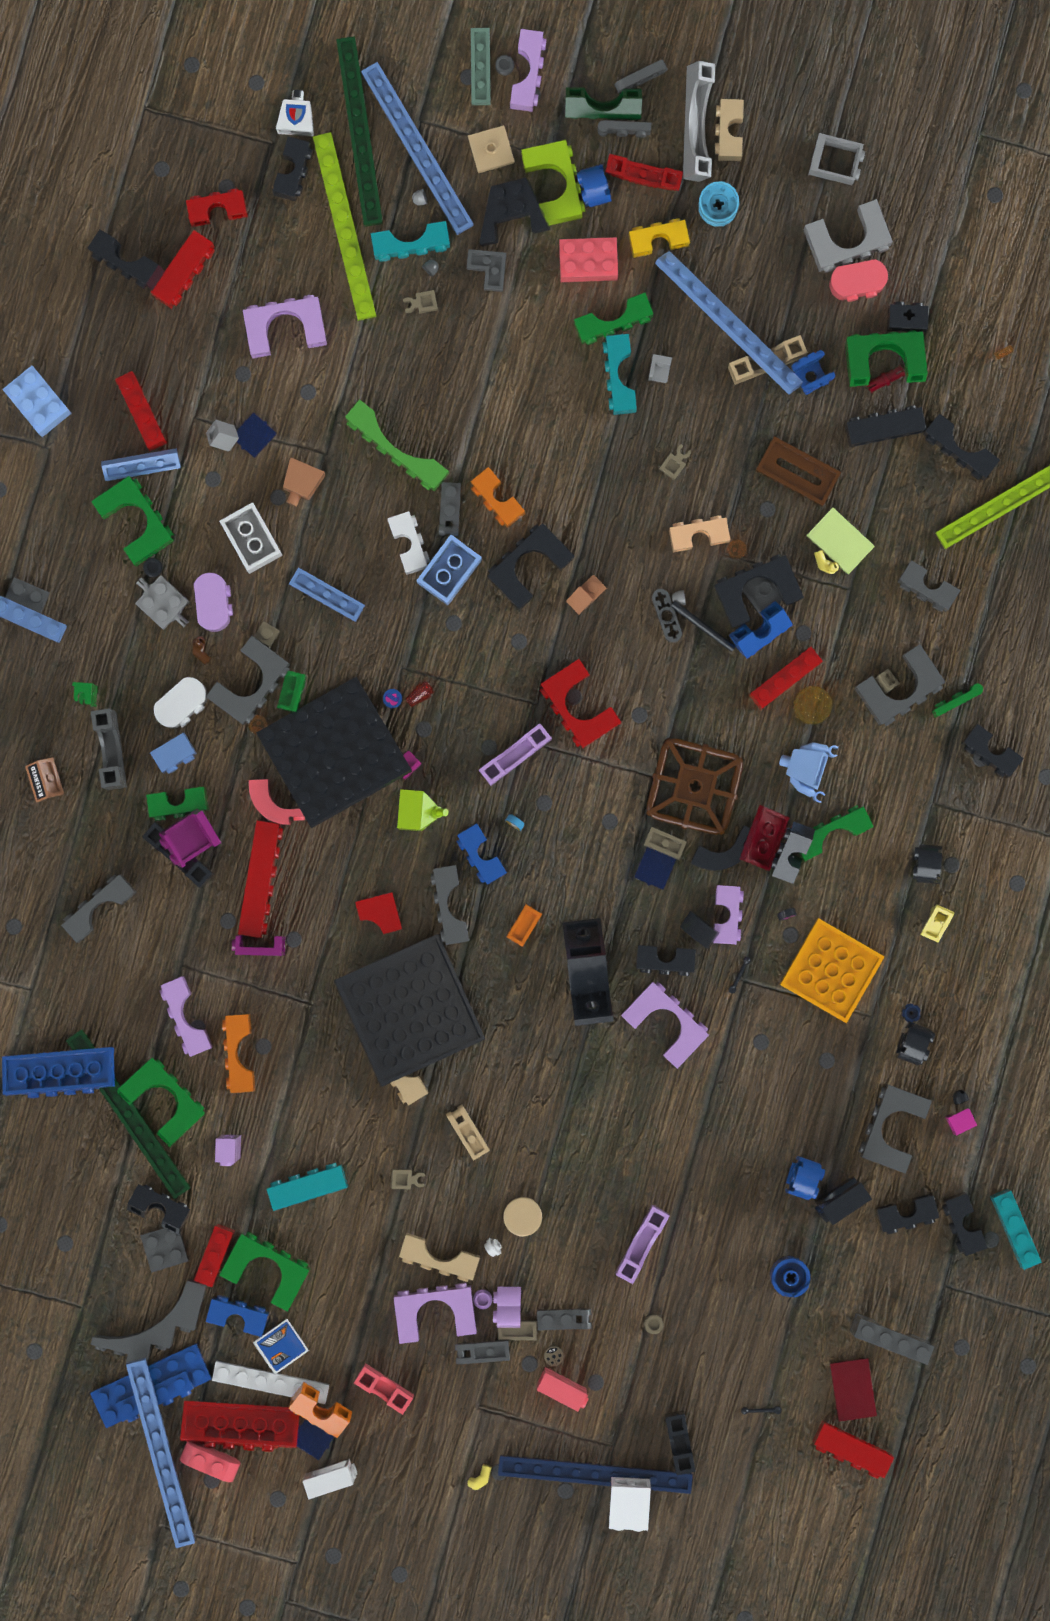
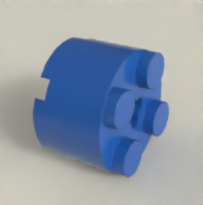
M602 164L582 169L576 173L581 189H584L581 191L586 207L589 206L591 208L612 202Z
M797 1156L795 1159L798 1162L792 1163L786 1183L789 1184V1189L785 1188V1191L788 1194L806 1200L816 1199L819 1191L817 1186L819 1180H822L824 1177L825 1169L821 1168L820 1163Z
M786 1256L778 1259L773 1264L770 1271V1280L773 1287L782 1296L798 1297L809 1288L810 1271L800 1259ZM788 1273H790V1274L795 1273V1274L793 1275V1278H794V1279H793L792 1281H791L790 1279H787V1278H788V1277H787V1274H788Z

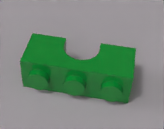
M206 788L184 789L185 800L178 806H173L169 802L167 792L147 794L149 818H154L155 821L166 820V816L171 815L174 818H183L185 813H191L196 809L202 810L204 813V811L209 810Z

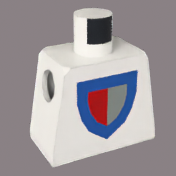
M293 90L292 100H283L276 125L278 134L314 136L310 101H303L304 91Z

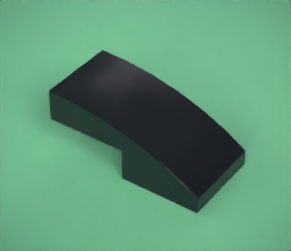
M692 911L689 912L680 925L687 934L707 949L710 948L719 935L718 931L709 926L706 921Z

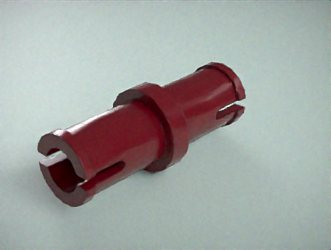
M901 365L886 373L882 372L880 376L870 380L867 386L870 387L868 388L870 393L884 386L888 387L891 385V382L904 377L905 373L901 371L903 370Z

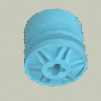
M723 181L707 185L702 190L698 203L701 218L707 224L714 227L729 224L735 218L738 211L739 196L734 187ZM716 202H719V204L722 205L721 210H718L717 207H714Z

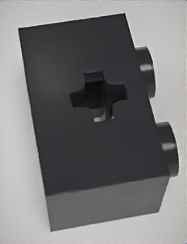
M893 302L888 308L887 331H917L925 333L928 329L929 306H924L923 303L905 305L904 302ZM906 313H909L910 320H907Z

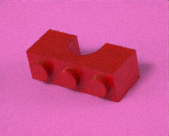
M230 189L227 191L228 193L220 194V192H213L207 197H190V200H186L191 226L211 224L210 213L217 207L224 208L227 211L229 220L248 217L243 191Z
M220 1224L215 1225L194 1281L209 1287L214 1286L235 1230Z

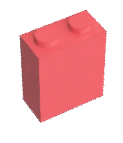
M546 1367L536 1384L537 1391L577 1412L580 1407L584 1409L589 1399L587 1398V1389Z

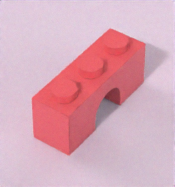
M366 1363L354 1381V1384L368 1393L376 1394L388 1406L402 1415L414 1397V1394Z

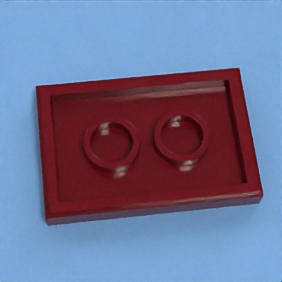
M759 805L740 860L770 871L772 861L776 856L790 817Z
M868 1357L829 1363L838 1421L877 1416Z

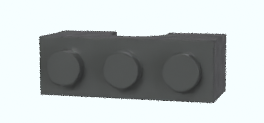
M911 560L897 581L900 584V588L907 592L911 590L916 593V597L923 602L929 601L933 604L932 607L939 612L943 610L945 612L948 611L960 590L945 580L938 589H928L923 581L928 570Z

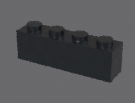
M916 405L906 407L904 411L898 412L897 409L889 410L885 415L879 416V413H873L865 419H860V417L850 418L849 422L845 424L849 448L924 433L926 431V424L922 407L917 408Z

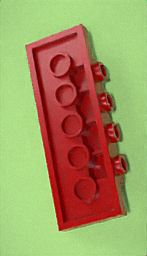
M184 1401L180 1440L200 1442L204 1444L205 1448H215V1445H223L224 1449H235V1446H243L242 1449L247 1451H253L254 1447H261L262 1451L273 1452V1449H278V1447L297 1448L300 1415L293 1413L292 1410L288 1409L289 1407Z

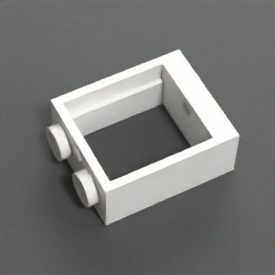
M350 1459L306 1473L303 1478V1484L308 1500L353 1485L357 1475L355 1464H351Z

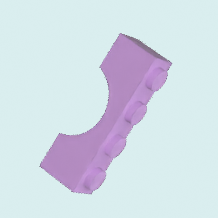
M520 30L518 53L528 61L530 72L522 82L513 85L510 109L533 112V107L538 104L539 95L535 94L536 87L540 88L541 76H538V71L543 69L544 57H541V50H545L547 40L543 38V32Z
M539 723L515 744L479 769V772L489 785L492 786L551 741L552 738Z
M183 976L161 985V997L163 1001L167 1000L169 1005L167 1011L170 1018H174L176 1022L174 1028L178 1037L181 1036L184 1043L181 1045L184 1053L189 1054L191 1057L213 1048L207 1031L196 1029L185 1020L183 1007L185 1001L191 995L185 977Z
M651 1205L615 1272L618 1277L631 1284L634 1283L653 1243L665 1226L670 1216L669 1213Z

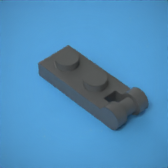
M603 120L598 123L597 133L601 137L611 133L620 137L632 134L636 137L644 138L651 133V123Z
M442 482L439 536L452 534V536L458 537L461 483ZM446 522H453V527H447Z
M591 1309L537 1310L538 1330L591 1329L592 1323L589 1321ZM576 1315L582 1316V1322H576Z
M508 1340L455 1344V1351H457L456 1364L510 1360ZM465 1350H470L471 1357H465Z

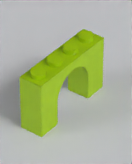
M566 140L522 149L521 155L525 173L542 169H554L560 172L566 180L567 187L560 198L539 204L544 212L547 223L554 225L581 219L582 212H585L583 200L579 201L578 194L581 193L579 182L575 183L574 175H577L575 164H571L570 157H573L571 145L567 146Z

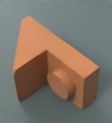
M592 575L582 586L577 588L566 602L580 615L607 588L595 575Z

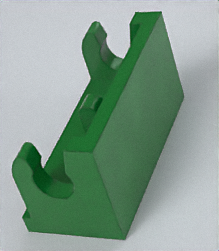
M287 671L277 708L297 712L307 679L305 674Z
M73 682L74 700L78 702L79 699L81 704L85 700V704L90 705V707H96L98 686L92 683Z

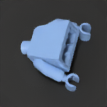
M812 742L801 746L799 749H794L791 757L782 755L779 764L788 768L786 775L790 777L791 784L798 792L812 797L814 801L821 803V801L816 799V796L819 793L824 796L825 794L814 789L818 790L828 756L831 758L838 756L833 755L831 749H838L836 745L828 747L824 744Z

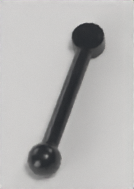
M749 957L743 959L744 963L734 984L729 987V992L732 994L736 992V986L747 964L751 962Z
M779 1406L765 1409H748L743 1407L741 1413L744 1415L758 1412L780 1414L781 1408Z

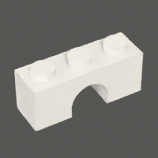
M408 511L388 518L394 539L406 537L412 543L408 552L400 554L406 575L425 569L430 559L427 551H422L421 545L424 542L421 533H416L415 527L418 524L415 515L411 516Z

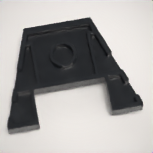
M526 177L491 186L479 241L482 247L498 243V223L526 216L531 218V228L534 234L551 230L549 223H547L544 217V212L538 204L533 188Z

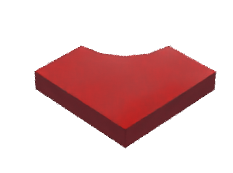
M393 892L355 902L360 921L369 920L376 923L381 928L383 934L402 929Z

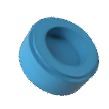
M510 814L505 819L510 826L519 831L525 826L514 815Z

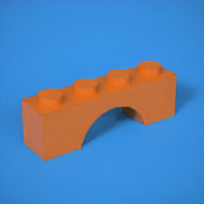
M250 1014L227 1015L225 1020H222L223 1031H226L227 1039H224V1051H228V1058H225V1069L229 1070V1077L226 1078L227 1089H230V1093L254 1092V1071L245 1068L240 1063L237 1054L240 1041L251 1033Z

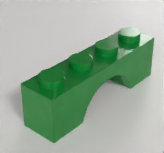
M642 293L627 299V308L624 314L614 321H603L594 316L593 313H589L574 319V326L581 344L586 343L590 345L597 342V339L604 336L606 338V336L615 335V332L621 329L622 332L633 328L632 325L637 323L643 325L650 322V319L653 318V311L646 293Z
M856 805L847 810L849 814L843 817L841 814L830 818L831 823L824 825L822 822L814 826L815 833L807 854L799 852L803 862L822 853L824 838L835 829L847 830L854 836H857L873 828L874 826L864 806L859 808Z

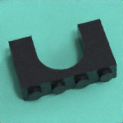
M543 523L540 526L536 524L529 531L531 534L529 537L520 539L515 546L517 548L513 552L508 551L501 558L503 561L499 565L495 564L488 570V579L519 611L533 598V595L520 583L515 575V565L521 556L530 552L541 553L560 571L575 557Z
M780 554L769 558L770 562L766 564L759 562L752 565L753 569L747 572L745 569L734 573L735 577L728 579L726 576L717 580L718 584L714 588L732 629L750 622V617L742 600V589L751 579L765 578L770 580L776 586L784 606L804 598L786 555L782 557Z
M852 1176L814 1201L817 1205L814 1209L826 1223L830 1222L834 1225L872 1200L863 1184L860 1181L857 1182L855 1177Z

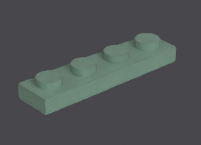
M471 28L472 105H491L490 28Z

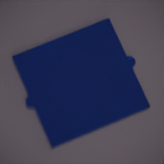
M253 412L237 430L239 437L237 443L241 446L242 450L245 449L252 457L256 458L277 433L267 425L266 421L261 420Z
M647 847L634 878L646 882L648 886L653 885L664 890L676 859Z
M305 1419L298 1429L297 1447L315 1459L320 1460L325 1450L330 1448L329 1444L334 1436L327 1434L323 1429Z

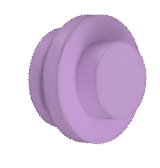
M484 1289L478 1290L473 1296L474 1305L479 1309L488 1308L492 1303L491 1293Z

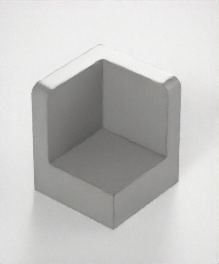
M653 354L648 380L667 383L672 358Z
M216 419L206 432L209 445L225 451H230L239 439L234 425Z

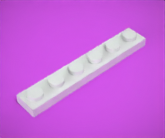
M216 1361L212 1381L292 1397L302 1383L305 1382L320 1391L317 1403L326 1404L330 1385L279 1373L274 1375L273 1372Z

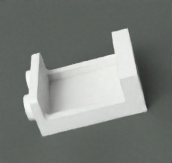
M611 1477L609 1529L617 1531L623 1529L637 1532L648 1531L650 1479Z

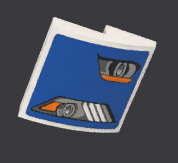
M285 1319L253 1342L274 1375L309 1351L288 1319Z

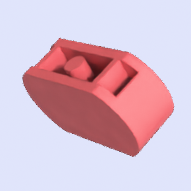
M876 259L838 266L832 273L829 281L830 291L837 299L847 300V302L856 301L858 297L863 296L873 298L886 285L888 272L885 265Z
M187 1441L180 1457V1461L183 1464L225 1482L234 1481L241 1464L238 1459L216 1449L205 1448L204 1444L199 1442Z

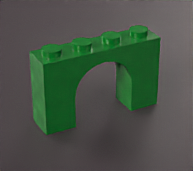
M923 332L872 333L864 336L854 334L846 338L845 350L849 387L869 385L870 370L868 359L879 350H891L900 355L905 365L906 383L926 382L928 371Z
M128 476L91 502L104 520L126 506H136L145 512L147 528L144 534L123 548L132 563L137 567L174 542L172 539L174 534L168 525L164 527L161 520H163V517L159 511H153L150 506L153 503L147 494L143 496L140 489L142 486L136 478L132 480Z
M151 1058L118 1088L117 1093L131 1105L148 1089L159 1087L168 1090L176 1100V1113L157 1132V1135L171 1147L204 1116V1107L198 1101L194 1102L190 1098L191 1093L185 1087L181 1088L177 1084L178 1080L171 1073L168 1074L164 1070V1065L158 1059L154 1060Z
M243 1232L219 1276L237 1284L251 1260L258 1257H267L274 1260L281 1269L282 1279L271 1303L288 1312L311 1268L307 1267L308 1263L301 1259L297 1261L292 1259L290 1253L284 1250L277 1251L270 1242L264 1240L262 1243L257 1240V1236L253 1233Z

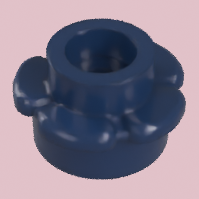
M907 1004L905 1009L902 1010V1016L905 1017L907 1022L918 1021L921 1016V1010L917 1005Z

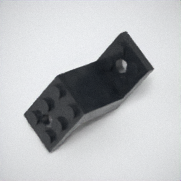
M601 919L563 922L575 1026L613 1022Z

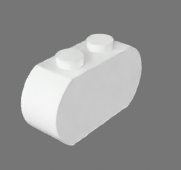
M183 678L155 703L154 715L157 721L168 728L184 727L190 722V716L194 713L196 715L205 708L204 704L207 702L205 686L195 678Z

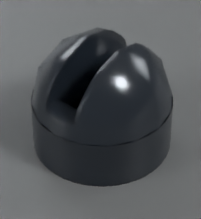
M958 1090L953 1093L954 1104L959 1105L969 1101V1097L964 1090Z

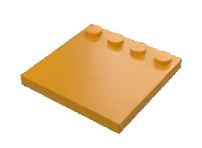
M817 918L779 985L847 1023L883 961L884 956Z

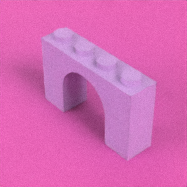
M314 295L304 296L301 300H296L295 298L286 299L284 303L279 304L277 302H268L265 304L266 306L262 307L251 305L246 310H243L252 359L271 355L268 340L269 325L276 317L285 314L293 315L303 323L308 348L327 345L319 298L314 297Z
M651 982L621 1016L636 1029L655 1010L667 1009L675 1013L680 1021L681 1031L677 1040L665 1051L663 1056L678 1069L709 1036L706 1033L708 1028L701 1022L697 1024L692 1019L694 1015L689 1010L685 1009L683 1011L678 1006L680 1002L673 995L668 997L664 993L666 989L659 982L656 984Z
M458 1283L452 1288H447V1285L436 1286V1290L428 1291V1288H419L414 1293H409V1290L398 1291V1295H394L399 1344L419 1341L417 1312L423 1304L431 1300L443 1301L451 1307L455 1316L457 1336L477 1333L471 1285L467 1286L466 1283Z

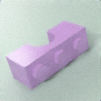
M716 885L715 905L725 906L729 910L730 915L727 922L713 925V929L719 932L713 943L737 945V941H740L741 929H738V922L742 921V910H739V902L743 903L744 892L740 891V887Z

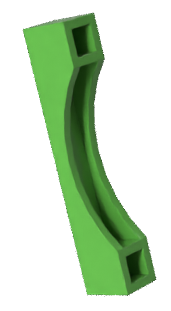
M360 399L345 416L346 421H348L346 423L347 426L354 431L358 429L363 433L361 435L363 439L368 443L374 442L379 452L383 455L389 454L394 464L398 467L401 465L407 469L405 472L413 479L415 477L422 481L420 484L428 491L432 489L435 492L449 475V471L434 459L412 457L395 448L381 432L375 412Z

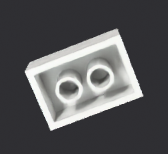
M254 503L220 520L223 529L249 574L283 556Z

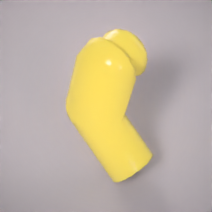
M823 550L814 553L818 568L821 571L829 574H834L838 571V563L826 560Z
M483 1464L480 1476L469 1478L468 1486L473 1490H478L486 1485L492 1467Z

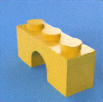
M679 218L672 219L667 224L658 222L651 224V227L648 228L639 226L629 231L633 258L652 254L651 242L658 237L665 238L668 241L670 250L688 247L690 244L686 221H680Z

